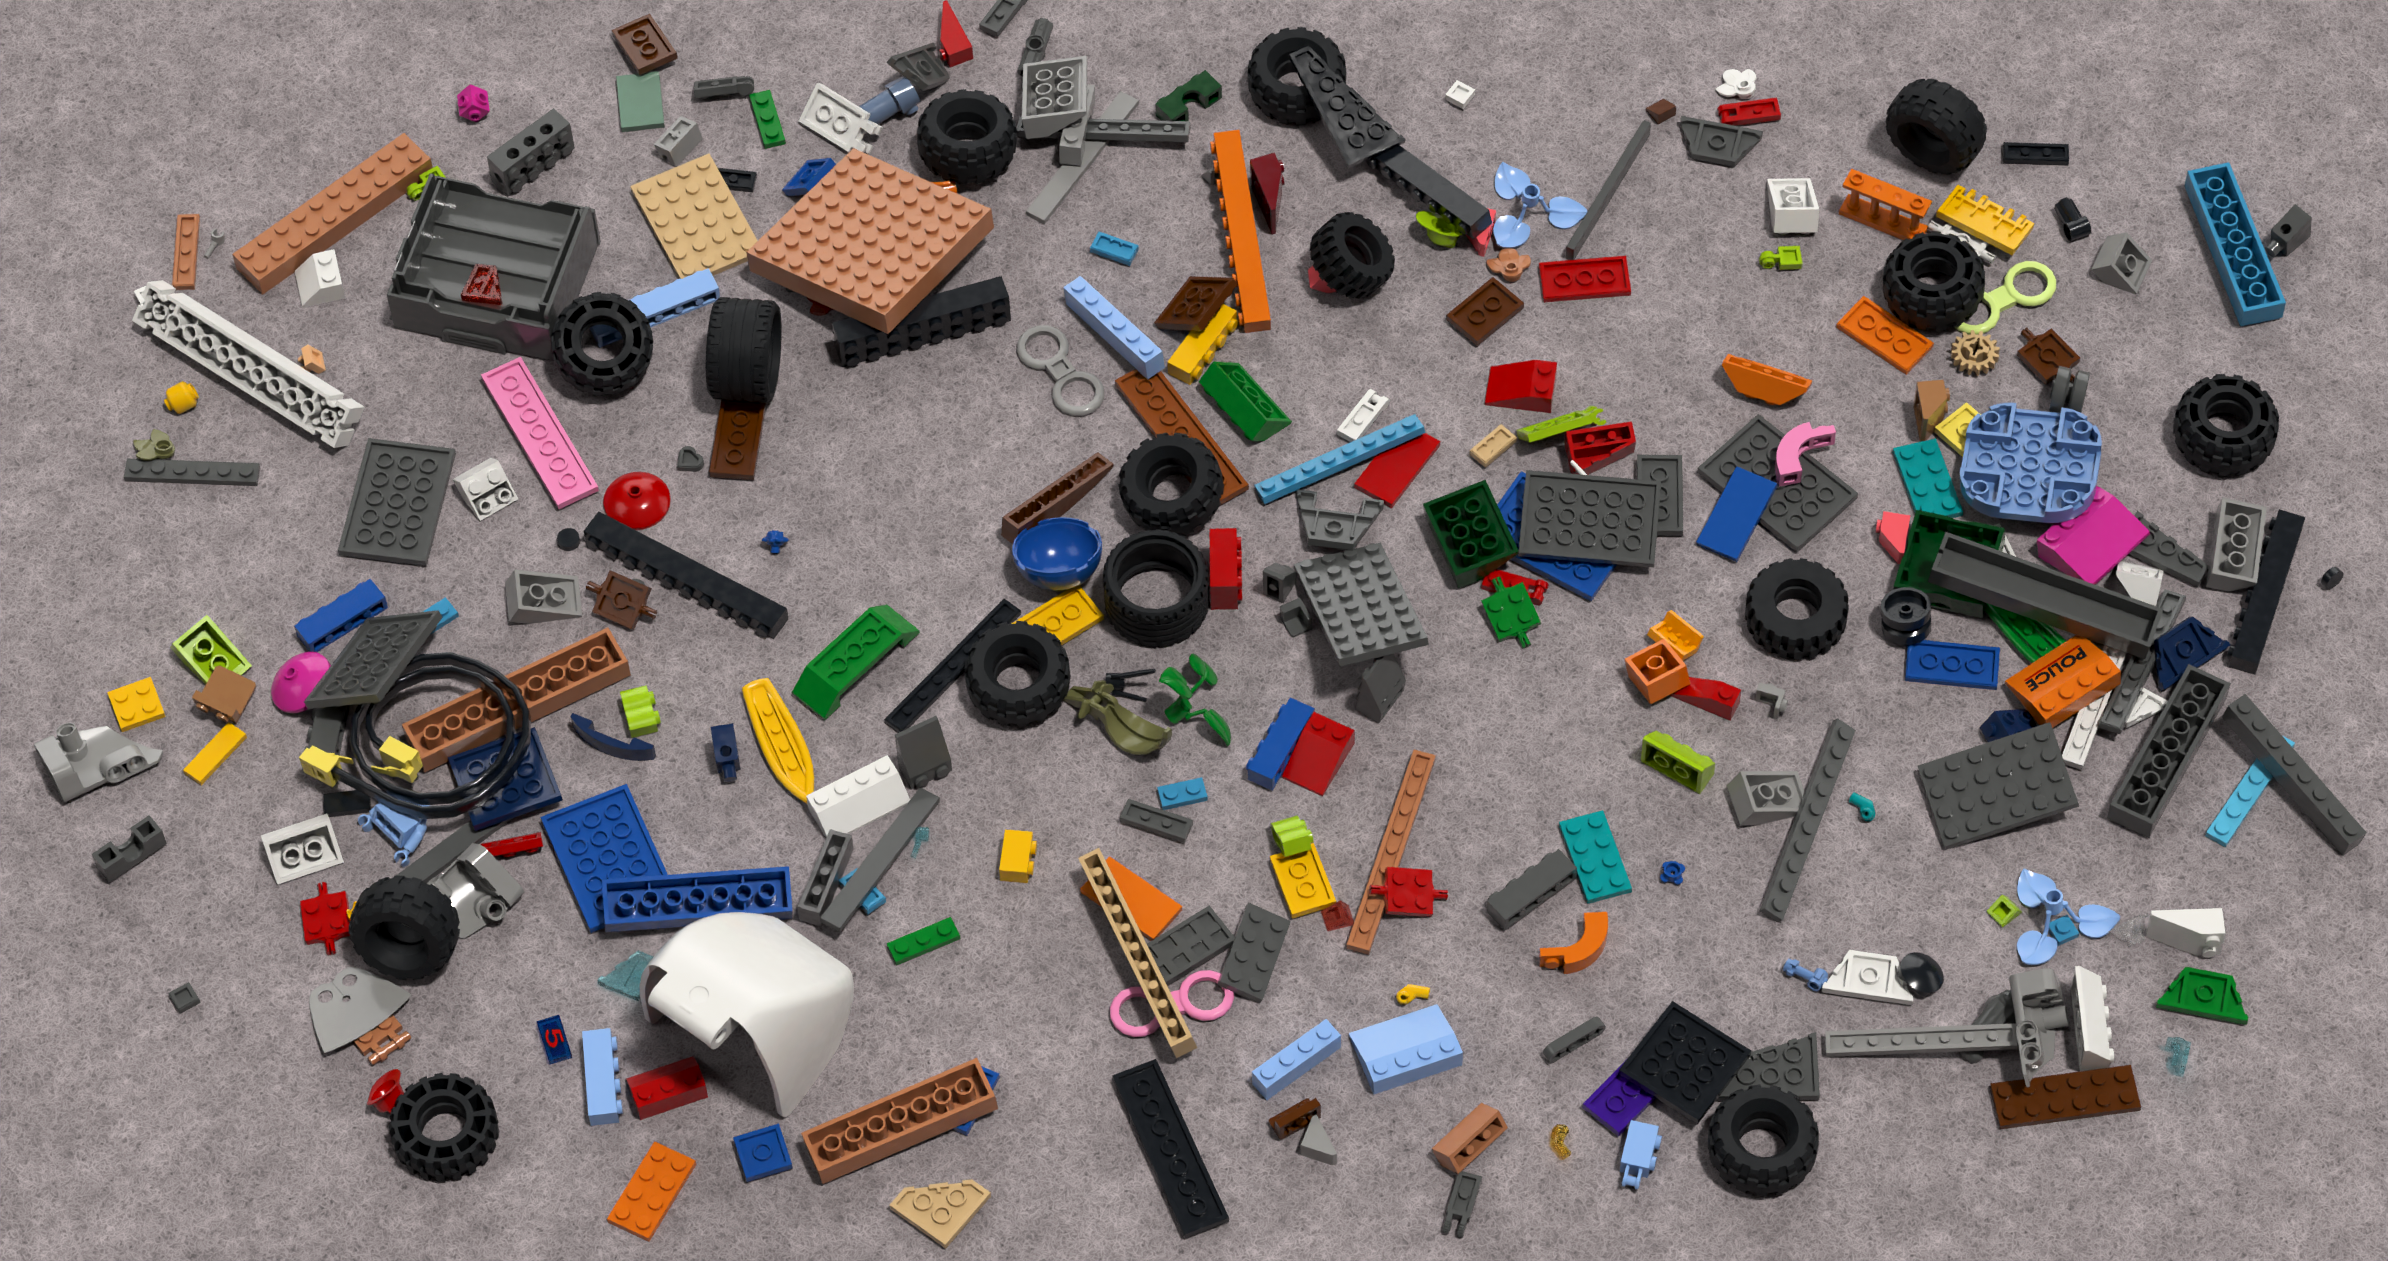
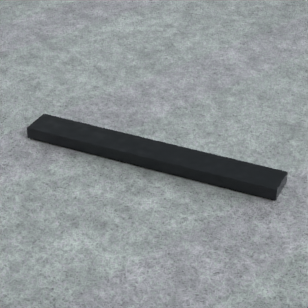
M1003 599L884 719V723L897 733L910 728L965 672V661L968 658L969 649L973 643L980 640V635L988 629H996L998 624L1004 622L1012 624L1021 615V610L1006 599Z

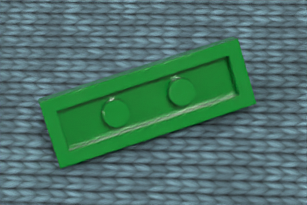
M765 90L749 94L765 149L785 145V137L771 91Z
M949 917L888 942L887 948L897 966L961 938L952 918Z

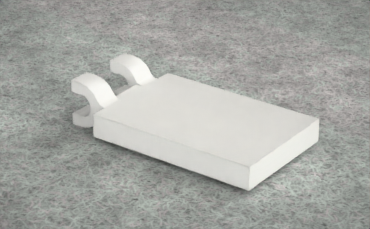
M816 83L799 119V122L848 152L855 148L863 153L870 154L874 146L862 141L865 132L871 135L874 133L879 135L883 128L877 123L868 120L871 115L870 113L821 83Z

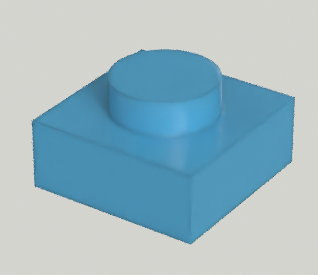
M2068 914L2049 924V933L2057 941V946L2079 937V932Z

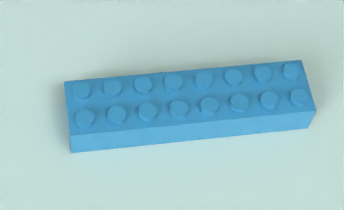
M2230 163L2187 171L2184 187L2240 327L2282 318L2286 301Z

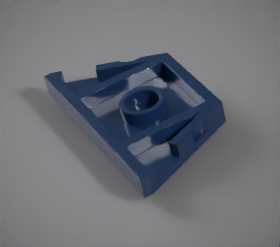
M2193 616L2186 618L2154 640L2159 689L2165 690L2180 680L2188 664L2197 668L2231 644L2227 640H2222L2216 636L2213 630L2209 627H2204Z

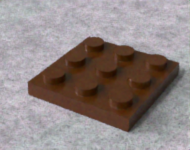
M1190 276L1154 324L1158 329L1202 331L1208 326V322L1214 314L1220 310V306L1231 296L1238 283L1234 278Z

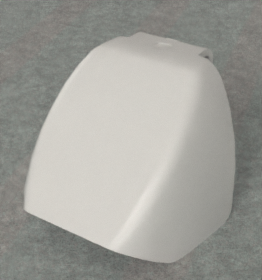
M745 912L719 913L696 920L683 927L654 955L644 969L639 985L643 1012L648 1022L654 1024L663 1015H666L707 1044L711 1049L718 1048L740 1024L753 1038L755 1049L766 1069L773 1088L777 1113L783 1117H787L792 1113L837 1051L846 1028L854 998L853 976L846 965L778 918Z

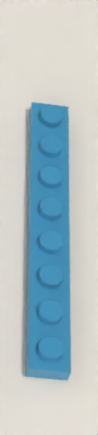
M1413 414L1254 485L1255 490L1264 504L1269 503L1425 433L1424 426L1418 417Z

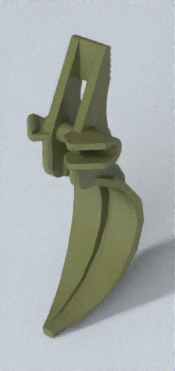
M1104 680L1094 681L1092 688L1073 686L1068 691L1067 697H1064V702L1080 708L1079 719H1084L1087 714H1090L1096 720L1100 719L1105 724L1106 732L1114 744L1125 752L1135 755L1148 754L1163 748L1171 740V728L1167 727L1164 729L1119 705L1117 699L1110 695L1114 690L1113 685L1106 684Z

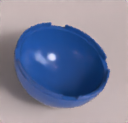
M1067 517L1050 518L1039 521L1037 526L1029 530L1025 528L1014 540L1012 556L1019 573L1028 582L1041 589L1063 591L1079 586L1092 576L1101 560L1102 540L1099 532L1091 528L1083 520Z

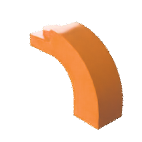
M1584 913V934L1577 943L1567 947L1540 948V967L1554 969L1563 966L1564 974L1581 971L1593 964L1599 958L1606 945L1608 913Z

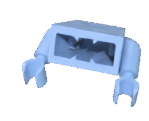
M378 802L369 811V815L362 814L358 817V823L360 826L363 825L362 829L364 832L371 831L375 824L399 848L404 847L403 851L395 853L394 860L397 863L401 857H405L401 866L406 867L410 863L408 855L410 852L413 853L427 830V819L395 811Z

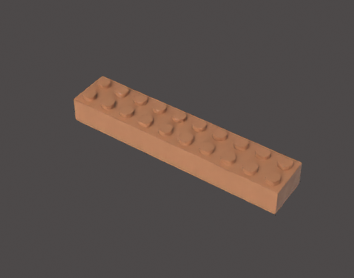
M405 133L401 134L234 252L232 255L236 269L262 295L293 274L312 254L324 252L407 193L406 189L410 184L415 182L421 183L419 175L433 168L431 158Z
M607 627L505 675V677L518 686L530 711L531 722L618 682L630 676L631 673L628 660ZM493 681L492 683L503 691L513 712L515 730L522 727V712L515 698ZM480 687L403 723L402 728L409 746L419 751L423 764L422 769L424 772H427L448 762V757L482 746L506 735L507 718L499 701Z

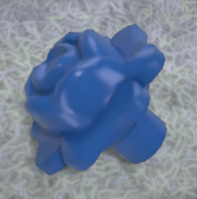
M772 530L768 531L767 536L762 538V541L767 542L771 546V553H780V546L788 542L789 539L784 537L783 532Z

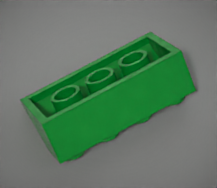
M1212 362L1198 381L1204 387L1205 393L1216 400L1217 406L1231 417L1232 423L1239 426L1244 431V436L1250 441H1265L1292 423L1287 415L1239 363Z

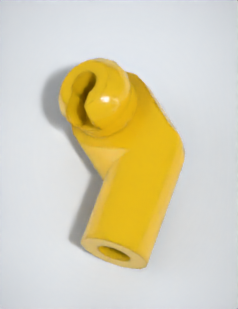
M1408 984L1397 993L1396 999L1402 1005L1408 1004L1416 997L1428 999L1430 988Z

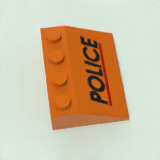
M2075 635L2005 680V684L2039 725L2050 722L2053 728L2120 685L2121 671L2107 654L2087 638Z

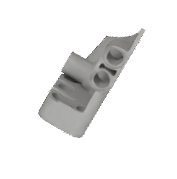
M64 723L57 728L56 738L51 735L34 743V747L64 803L108 781L117 783L159 763L163 755L162 750L152 749L136 743L110 729L108 726L78 731L74 723Z
M472 843L440 876H435L427 882V884H432L439 888V891L443 895L446 894L452 901L451 905L456 908L460 921L458 929H460L459 938L464 939L493 920H501L505 916L506 910L525 892L485 847L476 843ZM495 904L496 912L490 915L489 907Z
M2050 968L2009 976L2017 1026L2016 1034L2026 1087H2030V1081L2036 1072L2054 1058L2056 1028L2069 1026L2066 1006H2060L2064 1003L2061 984L2054 970Z

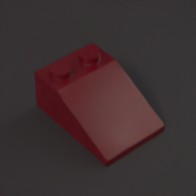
M1275 152L1250 159V185L1272 235L1276 234L1282 198V185H1285L1282 175L1284 166L1282 160L1277 159Z

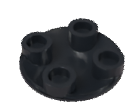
M1914 952L1907 954L1900 963L1899 978L1915 989L1919 995L1927 996L1929 993L1936 992L1941 988L1944 982L1943 971L1939 964L1930 956Z

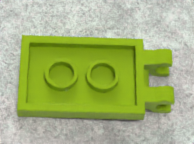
M1589 406L1582 411L1578 410L1517 429L1516 432L1519 439L1530 443L1591 423L1604 425L1606 420H1600L1599 417H1596L1598 413L1603 412V409Z

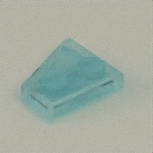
M638 950L629 956L628 960L614 967L615 970L604 977L602 975L597 980L598 985L639 1001L641 976L653 956Z

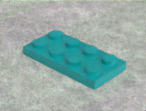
M1936 438L1893 448L1892 453L1914 512L1921 510L1945 515L1950 518L1963 516L1961 504Z
M1603 810L1559 822V828L1571 861L1577 867V877L1587 904L1632 892V886Z

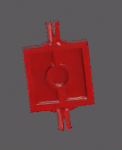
M1386 867L1383 886H1369L1370 895H1383L1385 914L1431 917L1433 915L1434 899L1447 900L1448 890L1434 889L1432 870Z
M322 882V885L321 883L317 884L319 896L300 901L304 936L307 945L324 943L326 945V954L334 955L336 954L335 941L350 936V920L346 912L349 909L348 895L346 891L328 894L327 883Z

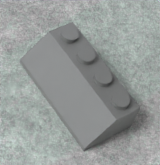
M2222 497L2215 515L2206 587L2229 592L2257 584L2267 507Z

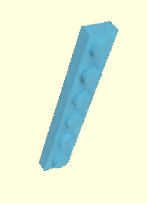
M2284 737L2285 740H2286V741L2292 746V748H2293L2294 745H2295V742H2293V741L2289 740L2288 738ZM2257 758L2206 832V837L2224 847L2228 845L2273 778Z

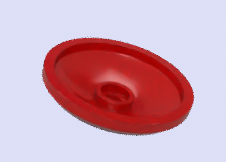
M631 472L618 477L608 486L603 499L606 515L634 530L647 529L659 523L667 514L671 503L667 485L659 477L647 472Z

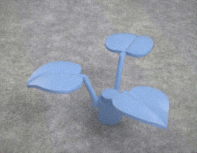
M1504 162L1500 164L1496 172V193L1505 200H1511L1516 196L1517 198L1522 197L1523 203L1518 220L1514 216L1505 215L1498 218L1495 222L1493 234L1499 247L1516 248L1528 240L1530 227L1522 223L1526 208L1535 207L1539 202L1544 210L1550 213L1549 222L1559 229L1574 227L1588 212L1577 201L1562 196L1552 198L1548 208L1543 200L1544 197L1540 196L1539 187L1531 184L1529 176L1522 170Z
M2023 869L2017 885L2020 902L2029 908H2036L2043 903L2046 910L2043 934L2038 931H2028L2023 933L2017 942L2018 954L2022 962L2027 965L2043 964L2055 955L2057 941L2052 937H2047L2051 915L2059 914L2063 908L2067 910L2075 922L2080 923V932L2089 938H2101L2107 935L2120 921V915L2115 911L2094 904L2081 907L2078 912L2079 917H2077L2068 906V902L2063 901V894L2060 890L2056 889L2052 879L2027 869Z

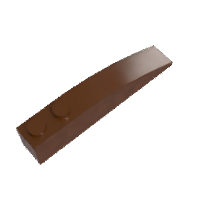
M1099 452L1095 453L1002 517L1001 536L1013 544L1015 538L1025 528L1029 530L1037 526L1039 521L1061 517L1097 485L1113 468L1114 464Z

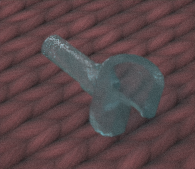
M928 827L916 829V841L911 854L912 858L916 859L921 841H929L930 832Z

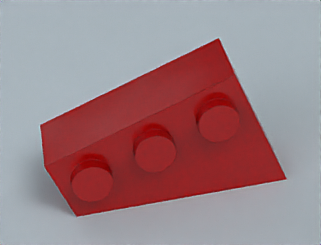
M1632 421L1566 431L1564 444L1570 473L1579 474L1570 464L1571 460L1589 475L1634 453L1636 438Z

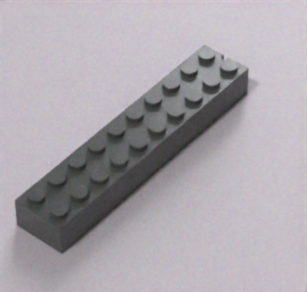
M1945 532L1928 579L1929 583L2143 659L2148 654L2163 609L1948 532Z

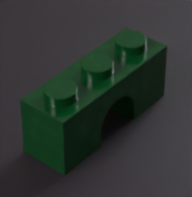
M1204 70L1200 74L1194 75L1184 85L1178 86L1166 97L1160 98L1155 103L1156 116L1161 121H1189V112L1185 105L1190 102H1196L1207 109L1222 98V86Z

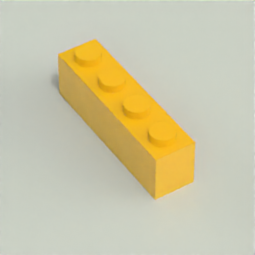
M1222 304L1220 310L1210 319L1205 329L1202 331H1190L1168 360V374L1189 385L1195 379L1198 380L1202 375L1203 367L1206 363L1210 364L1212 362L1215 351L1218 347L1222 348L1224 346L1227 335L1230 332H1234L1237 328V310Z

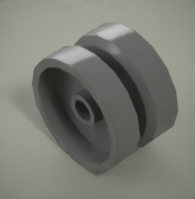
M2059 366L2051 389L2049 412L2061 413V408H2064L2065 403H2069V409L2081 413L2090 372L2079 370L2076 372L2074 383H2071V369Z

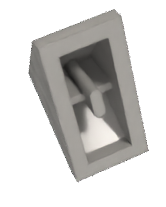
M1314 1115L1301 1143V1155L1335 1165L1337 1164V1153L1318 1116Z

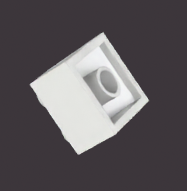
M334 249L312 254L295 270L302 308L345 299Z

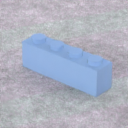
M1325 1019L1253 1070V1086L1266 1100L1270 1099L1341 1048V1035Z
M610 1028L582 1031L590 1124L595 1126L619 1123V1114H623L622 1100H617V1093H621L620 1078L616 1079L615 1072L620 1071L618 1057L614 1058V1051L618 1050L617 1037H612Z

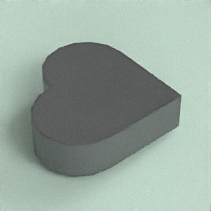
M685 446L679 451L678 471L697 472L704 467L703 457L700 454H696V450L693 447Z

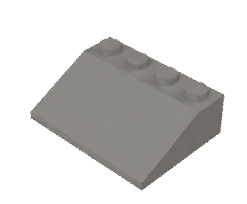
M1087 56L1023 64L1022 122L1026 139L1048 137L1087 115Z

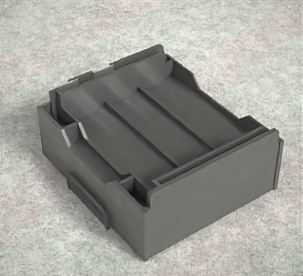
M430 173L411 219L412 228L407 238L403 239L396 256L397 265L392 276L393 284L391 283L387 293L391 311L390 320H393L394 327L442 337V341L445 343L450 342L501 353L502 355H506V351L554 361L551 351V336L554 324L562 310L579 297L593 257L601 242L595 209L554 200L544 204H537L486 193L476 184L434 176V174Z

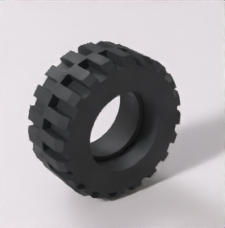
M1354 212L1338 213L1314 233L1310 242V258L1314 261L1313 267L1315 271L1319 272V277L1322 281L1325 280L1328 283L1327 286L1329 288H1334L1336 293L1340 295L1345 294L1348 298L1360 299L1371 295L1391 277L1395 263V256L1392 255V245H1389V239L1386 235L1382 234L1379 226H1375L1373 221L1369 218H1363L1361 214L1354 215Z

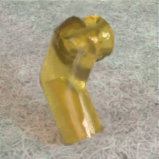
M1557 1124L1552 1129L1550 1145L1560 1158L1564 1160L1571 1155V1151L1564 1144V1139L1569 1133V1129L1564 1124Z

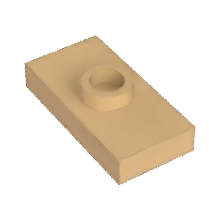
M1500 424L1470 450V455L1486 468L1516 443L1517 437Z

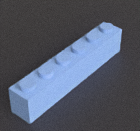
M708 268L703 271H697L683 279H677L663 287H657L643 295H637L630 300L645 314L650 327H653L715 302L720 298V291ZM601 324L590 327L599 348L623 339L621 333L609 325Z
M1079 276L1063 287L1066 304L1147 380L1165 368L1163 351L1085 279Z

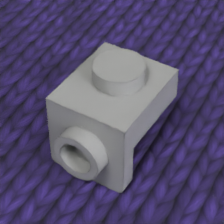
M1759 682L1755 701L1774 706V719H1778L1780 712L1785 713L1788 700L1785 699L1786 690L1777 688L1772 684Z

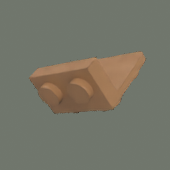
M216 666L202 693L196 690L192 699L197 709L205 713L210 711L224 722L228 723V721L237 724L256 689V684L254 681L222 666Z

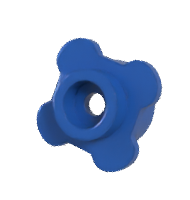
M1676 861L1664 862L1662 865L1664 869L1663 874L1660 875L1661 881L1664 883L1674 882L1676 885H1680L1683 882L1682 873L1685 871V866Z

